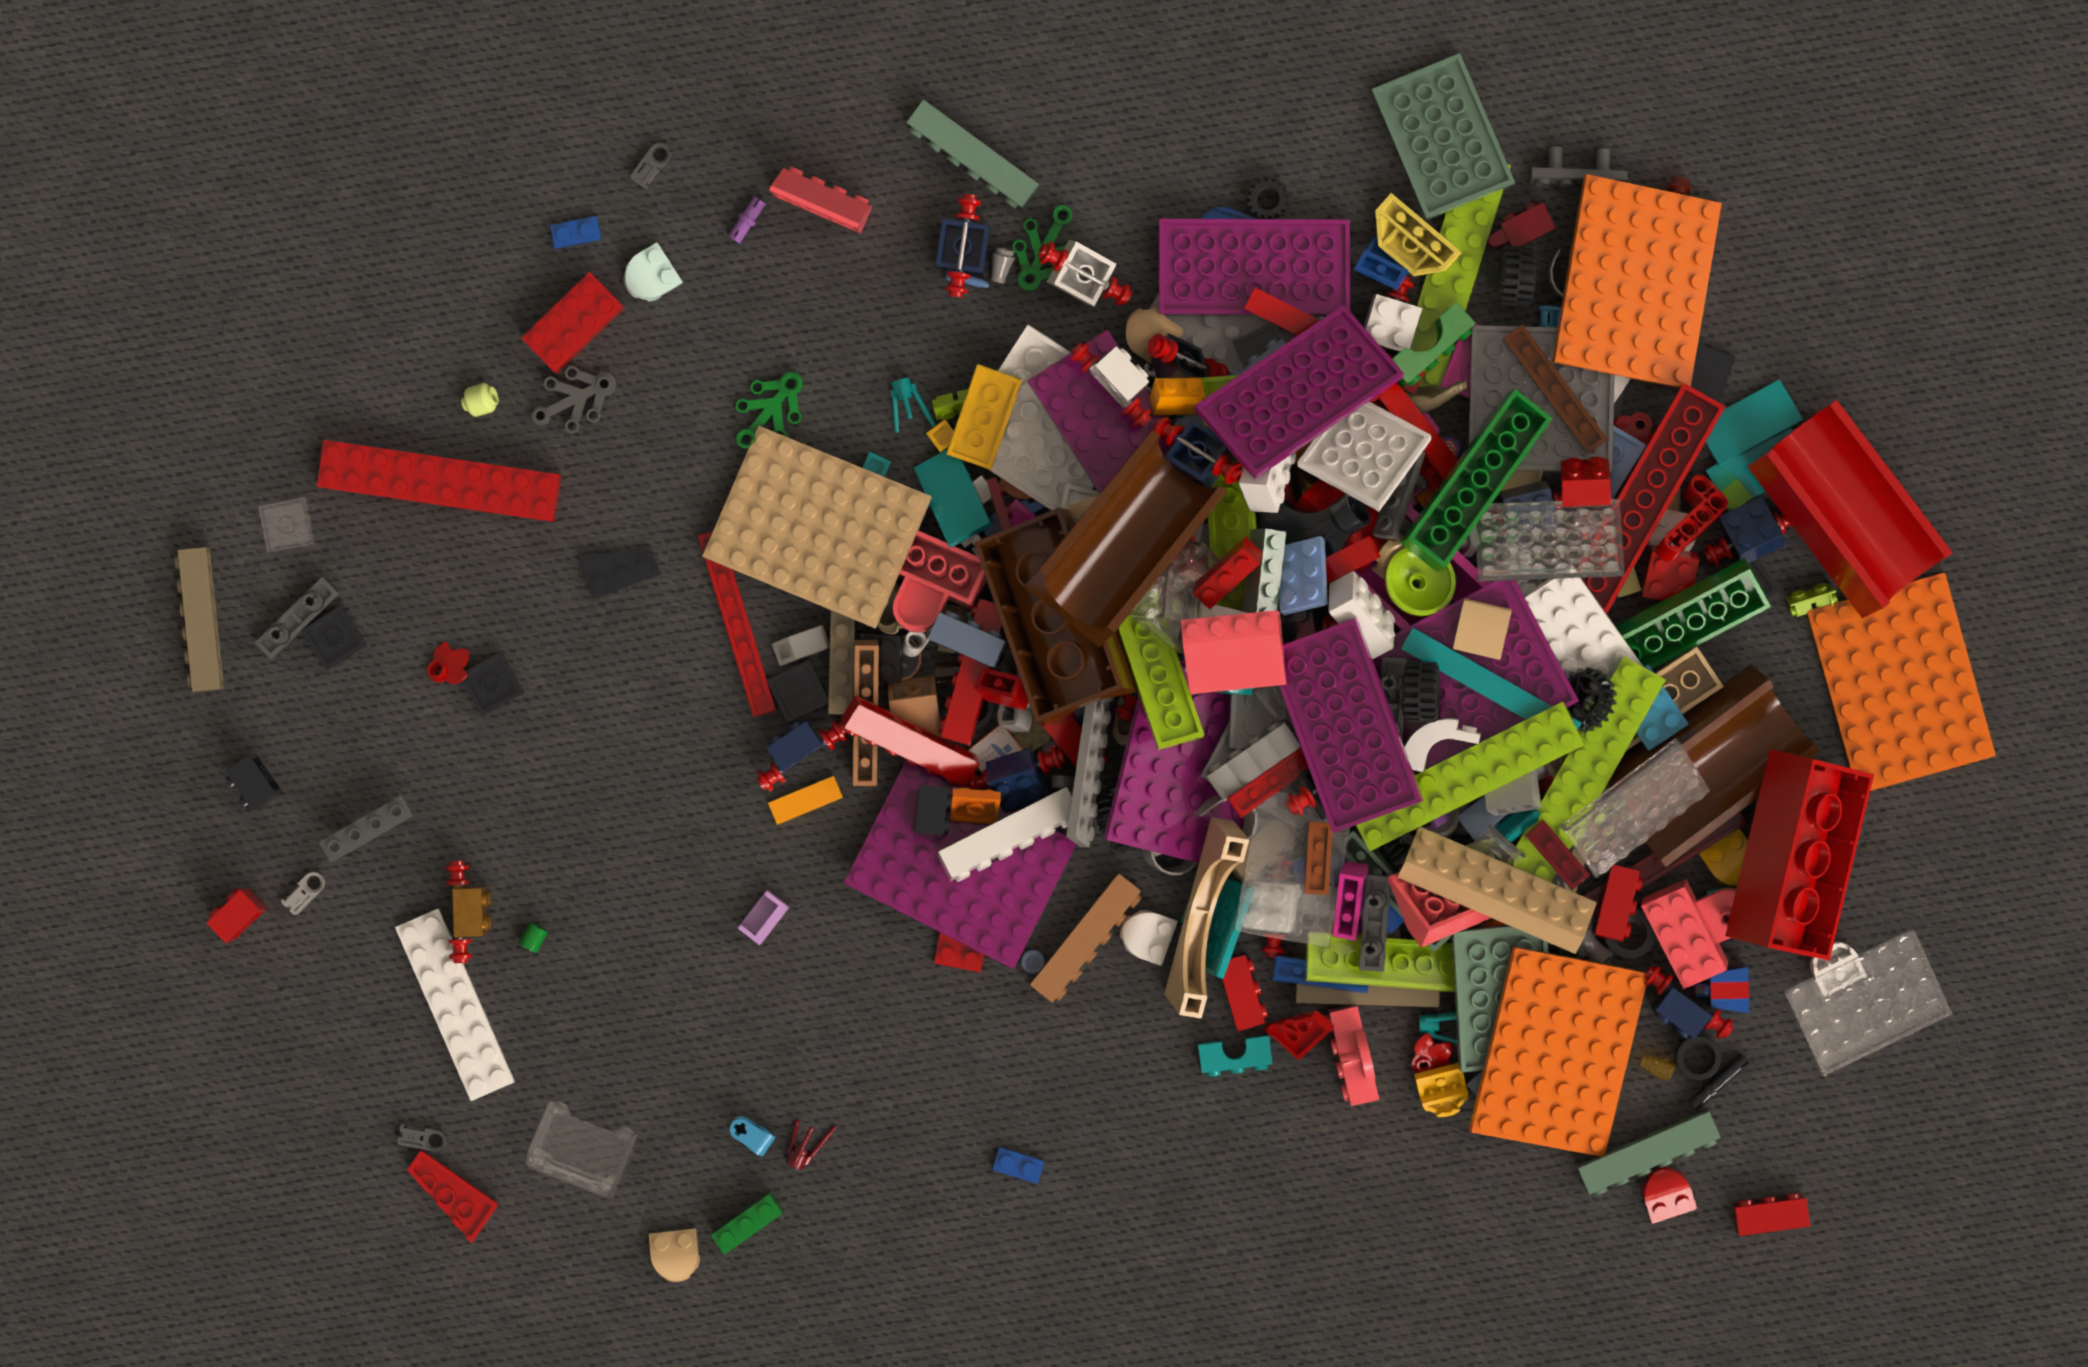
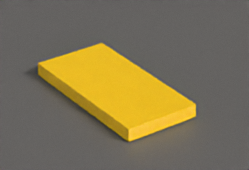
M977 364L946 454L991 470L1023 379Z

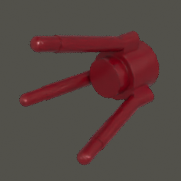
M797 1119L792 1131L789 1147L785 1153L788 1155L785 1162L798 1170H802L804 1165L809 1166L815 1154L837 1129L836 1125L831 1127L809 1155H807L808 1151L805 1147L814 1127H809L801 1145L794 1148L800 1120Z

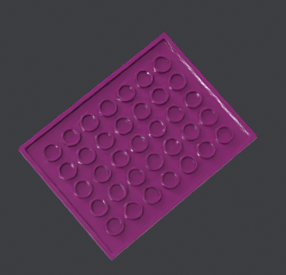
M1512 573L1399 631L1394 637V648L1372 659L1380 680L1382 657L1407 658V661L1423 662L1401 649L1414 627L1552 706L1562 701L1566 707L1579 702ZM1464 599L1512 609L1500 660L1453 649ZM1440 671V702L1437 719L1459 718L1458 728L1462 729L1463 725L1476 727V732L1481 733L1480 742L1526 720ZM1404 722V748L1411 736L1429 722ZM1444 739L1436 742L1428 752L1425 770L1476 744L1456 739ZM1413 770L1414 775L1420 773V771Z
M1180 661L1189 688L1187 672H1185L1186 662ZM1216 692L1191 694L1204 737L1161 750H1157L1140 696L1138 695L1103 839L1199 863L1211 817L1232 820L1243 830L1244 818L1238 816L1228 800L1219 803L1203 816L1197 815L1198 809L1204 802L1213 796L1219 795L1213 785L1201 778L1200 775L1229 722L1231 694Z
M905 761L844 884L1014 970L1076 844L1065 835L1055 831L1054 834L1044 839L1041 836L1034 839L1035 842H1033L1034 844L1021 850L1020 847L1013 849L1012 855L999 861L998 857L991 860V866L979 872L977 868L970 871V876L960 882H957L956 879L950 881L937 856L938 852L992 824L949 821L948 834H943L942 840L913 837L920 785L948 788V794L953 793V788L968 787L960 784L953 785L945 777L939 774L937 776L932 775L925 770V767L919 764L914 766ZM1000 805L998 821L1018 811L1012 809L1005 812ZM946 811L945 818H950V811Z

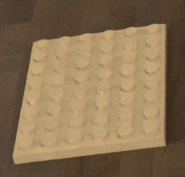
M758 426L755 433V442L747 451L702 557L876 629L932 497Z

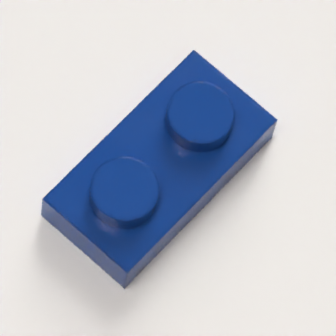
M597 216L550 225L555 249L602 240Z
M999 1146L992 1170L1038 1184L1045 1161Z

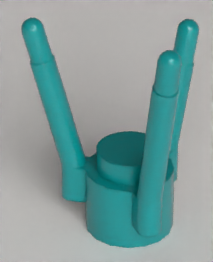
M909 378L891 383L893 390H890L893 406L894 431L896 433L899 432L897 397L899 401H903L907 417L911 419L912 413L908 399L912 398L911 393H913L930 425L934 428L936 424L921 399L915 383L911 384Z
M1456 1011L1420 1015V1033H1429L1432 1039L1452 1042V1044L1458 1045L1457 1039L1435 1034V1031H1440V1021L1456 1020Z

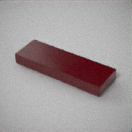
M1544 820L1525 835L1571 890L1575 889L1590 876L1588 871Z

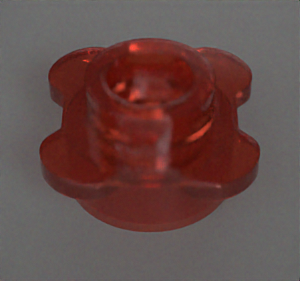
M1685 177L1671 178L1670 187H1667L1668 192L1682 195L1690 194V189H1692L1690 180Z

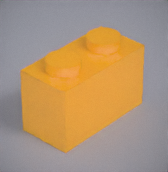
M1155 378L1149 394V401L1153 415H1198L1194 407L1205 399L1206 395L1201 378Z

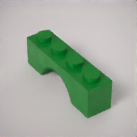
M1457 302L1434 322L1437 330V341L1434 348L1425 352H1416L1405 347L1392 359L1404 372V377L1397 382L1402 389L1408 384L1413 387L1422 378L1419 375L1425 369L1428 372L1431 371L1439 363L1436 359L1443 354L1446 357L1456 348L1453 344L1458 339L1463 342L1473 333L1470 329L1475 322Z

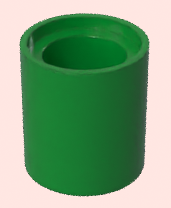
M529 922L518 944L537 953L548 931L543 928L539 929L537 928L538 925Z

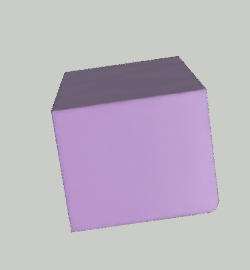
M767 889L737 928L761 945L790 906Z

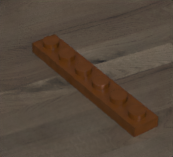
M1523 324L1503 338L1587 454L1608 440Z

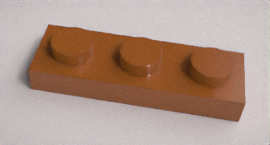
M1308 821L1304 894L1329 895L1332 830L1327 822Z

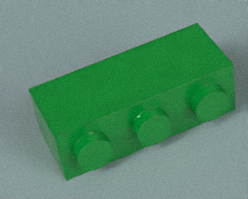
M769 1192L714 1231L711 1237L725 1255L783 1214L784 1210L773 1194Z

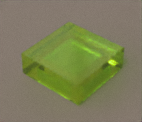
M1735 479L1721 491L1728 499L1730 510L1742 506L1752 498L1738 479Z

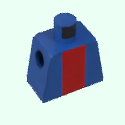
M1749 967L1730 968L1708 978V983L1694 984L1695 997H1708V1006L1711 1008L1749 1013Z

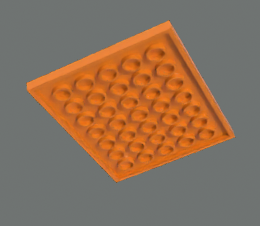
M1589 174L1584 175L1552 363L1678 389L1683 383L1691 387L1722 203Z
M1945 573L1910 582L1889 600L1890 603L1886 607L1864 618H1861L1848 599L1834 603V606L1830 604L1807 611V617L1849 768L1874 774L1870 791L1996 756Z
M1513 946L1469 1131L1471 1133L1604 1157L1646 989L1645 982L1647 979L1644 977L1646 972Z

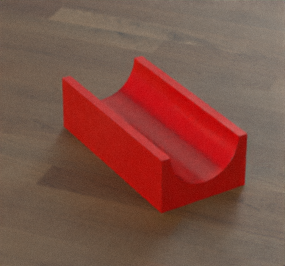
M1837 400L1814 413L1747 466L1861 618L1886 607L1890 603L1889 600L1901 589L1953 553Z
M1770 749L1725 934L1726 937L1830 961L1874 774Z

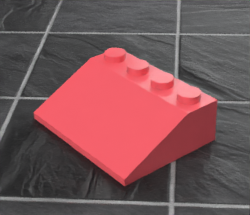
M790 167L789 170L783 168L770 186L769 191L774 197L860 234L872 209L868 205L869 200L858 195L855 198L847 196L846 190L835 185L833 189L824 186L825 181L812 176L811 180L803 177L804 172L794 167Z
M1278 610L1181 620L1190 694L1287 685L1281 619Z
M1399 872L1388 877V882L1406 927L1420 947L1491 919V917L1398 878Z

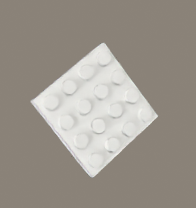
M1367 402L1316 437L1299 459L1298 467L1373 509L1380 511L1429 444L1431 435L1379 406Z

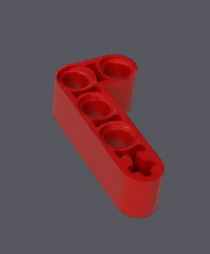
M1694 476L1684 488L1683 498L1693 510L1672 528L1656 547V554L1661 560L1666 562L1674 560L1710 527L1727 508L1728 499L1705 476Z

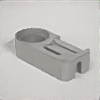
M310 872L306 874L298 883L299 886L286 897L287 900H281V903L288 907L293 915L299 914L323 890L325 878L321 873ZM317 876L320 879L321 884L318 889L314 890L308 886L309 877Z

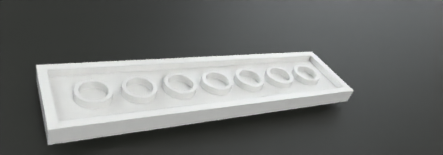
M440 908L395 927L470 1100L473 1101L514 1083L513 1075L464 963H453V959H448V955L453 953V945L448 944V939L453 938Z

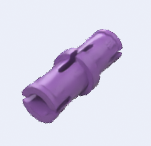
M753 196L743 214H739V220L728 236L741 244L750 227H754L756 224L754 221L766 204Z

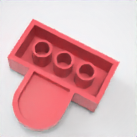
M917 531L898 576L903 582L894 599V616L901 627L907 631L918 633L927 631L934 626L939 612H943L948 600L972 610L974 603H977L987 582L979 557L955 546L951 548L946 542Z
M1684 879L1643 898L1641 907L1683 989L1727 970L1728 960L1719 943L1730 938L1726 937L1725 934L1736 889L1723 888L1696 899L1687 879Z
M1346 1005L1328 1009L1329 1015L1325 1017L1334 1025L1331 1030L1333 1031L1334 1038L1330 1039L1334 1055L1338 1054L1339 1062H1335L1339 1078H1344L1345 1085H1341L1344 1100L1349 1101L1351 1106L1379 1100L1372 1059L1366 1035L1362 1028L1358 1006Z

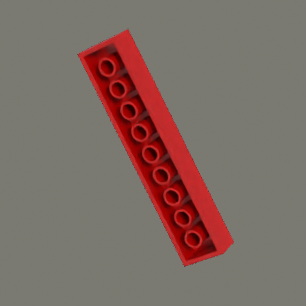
M1685 383L1680 386L1576 568V572L1606 614L1726 407Z
M323 440L317 487L555 522L562 475Z

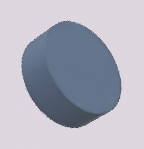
M1028 950L1021 958L1023 969L1031 974L1040 972L1045 964V958L1038 950Z

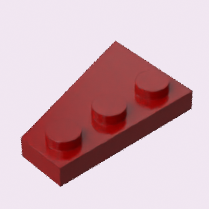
M1316 1010L1268 1023L1263 1030L1299 1061L1333 1029L1334 1025Z

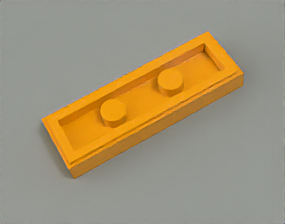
M832 776L768 804L778 825L841 799L843 796L835 776Z

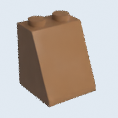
M935 675L909 678L900 683L888 682L890 712L941 737L942 733L938 732L941 716Z

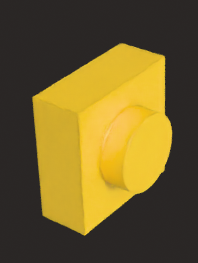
M943 420L926 434L941 453L948 449L954 430L946 420Z

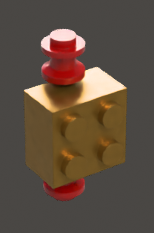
M464 860L450 861V865L445 866V870L450 872V879L446 881V885H455L453 886L455 889H452L454 937L457 939H448V944L453 945V953L448 955V959H453V963H468L467 958H472V954L467 952V945L472 942V939L464 937L484 936L488 934L489 929H492V916L488 915L487 907L491 906V891H487V886L462 887V885L470 884V881L465 879L464 871L469 869V865H464Z

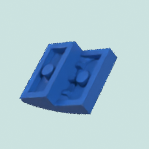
M1375 236L1368 248L1364 250L1354 270L1395 290H1398L1409 273L1407 269L1403 268L1378 246V238Z

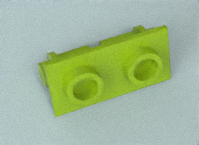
M968 389L957 392L958 400L953 399L952 393L937 396L936 399L932 400L936 419L949 420L956 415H960Z
M1820 583L1815 585L1814 589L1807 591L1798 590L1791 593V596L1785 597L1791 606L1789 607L1791 616L1796 615L1797 617L1808 614L1807 611L1812 610V603H1815L1816 608L1830 604L1834 606V603L1838 602L1835 594L1836 590L1831 583Z

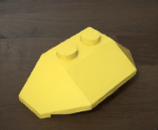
M1392 193L1375 210L1378 246L1413 276L1446 271L1461 254L1459 249Z

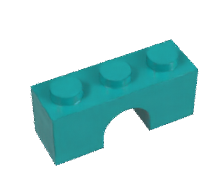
M1269 1035L1245 1037L1246 1049L1241 1056L1236 1058L1229 1057L1224 1053L1221 1040L1198 1043L1201 1072L1207 1073V1077L1221 1075V1071L1230 1070L1231 1074L1245 1072L1244 1068L1254 1067V1071L1268 1069V1065L1273 1064Z

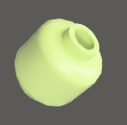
M486 383L468 387L465 389L464 397L461 399L463 409L475 417L493 412L499 402L495 388L490 387Z

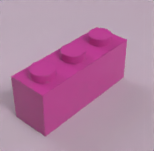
M1345 861L1341 869L1333 937L1357 940L1362 928L1366 877L1369 868L1367 864Z

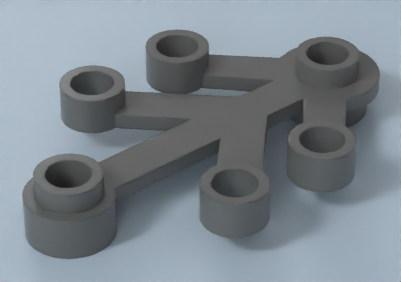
M569 366L565 370L567 379L572 381L578 379L591 384V386L585 389L559 382L554 377H547L544 380V387L547 390H556L571 396L547 408L543 406L536 407L531 414L533 422L540 426L546 425L551 420V416L575 405L570 420L565 423L566 431L575 434L580 429L579 422L587 398L595 394L593 407L587 411L586 418L591 423L599 422L605 397L612 394L616 389V379L612 374L601 372L594 376L579 371L575 366ZM571 369L577 371V375L574 378L568 375ZM551 379L556 383L554 388H548L547 382ZM604 379L609 383L607 388H601L600 382ZM540 411H543L545 414L543 420H538L536 417ZM593 411L598 413L596 420H591L589 417ZM571 422H575L577 425L574 431H570L568 428Z

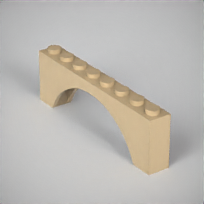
M1211 817L1164 993L1179 1015L1202 1018L1207 1000L1205 981L1206 949L1213 912L1227 877L1237 865L1244 862L1249 843L1247 836L1232 820Z

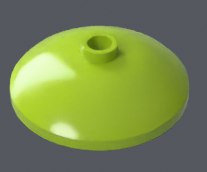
M1403 548L1388 563L1385 573V585L1390 598L1401 610L1416 616H1428L1442 610L1450 602L1455 592L1456 578L1450 562L1446 568L1436 572L1407 548ZM1412 582H1418L1419 588H1415Z

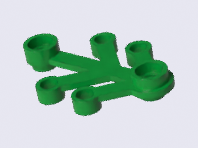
M1062 205L1055 208L1053 212V219L1055 221L1043 244H1047L1050 241L1054 243L1062 226L1071 221L1072 212L1067 206ZM1059 212H1066L1067 218L1060 220L1058 218ZM1030 218L1024 222L1023 226L1029 235L1035 254V259L1031 266L1025 252L1027 249L1026 243L1023 240H1016L1012 245L1022 269L1018 275V283L1021 288L1027 291L1037 289L1040 286L1041 280L1049 278L1053 271L1052 268L1040 270L1043 264L1039 262L1040 257L1037 256L1042 246L1037 232L1038 224L1034 219ZM1030 221L1035 224L1033 230L1026 228V224ZM1017 243H1023L1024 249L1022 251L1015 249ZM1066 245L1054 249L1060 252L1062 249L1065 248ZM1027 275H1033V283H1027L1025 281V277Z
M786 372L781 376L780 380L761 382L755 380L751 383L750 389L756 395L762 394L763 391L779 390L774 398L749 401L740 399L736 402V410L740 413L765 408L748 430H742L738 433L736 440L740 447L749 449L755 442V433L758 426L763 427L772 415L774 432L782 431L784 436L787 437L783 426L781 403L787 396L790 409L787 416L788 421L792 424L801 422L802 415L798 409L797 393L801 391L803 381L797 373ZM789 379L795 381L793 388H788L786 385ZM760 383L762 390L755 392L753 390L754 384ZM740 402L747 403L746 410L741 411L738 408ZM792 413H798V421H791L790 415ZM744 435H749L751 437V442L749 444H744L742 442V438Z

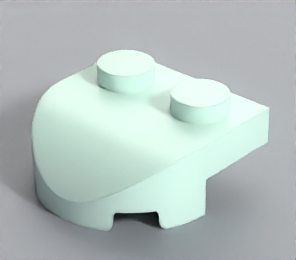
M658 243L636 254L627 264L623 278L627 291L633 297L648 300V302L659 299L662 295L683 283Z

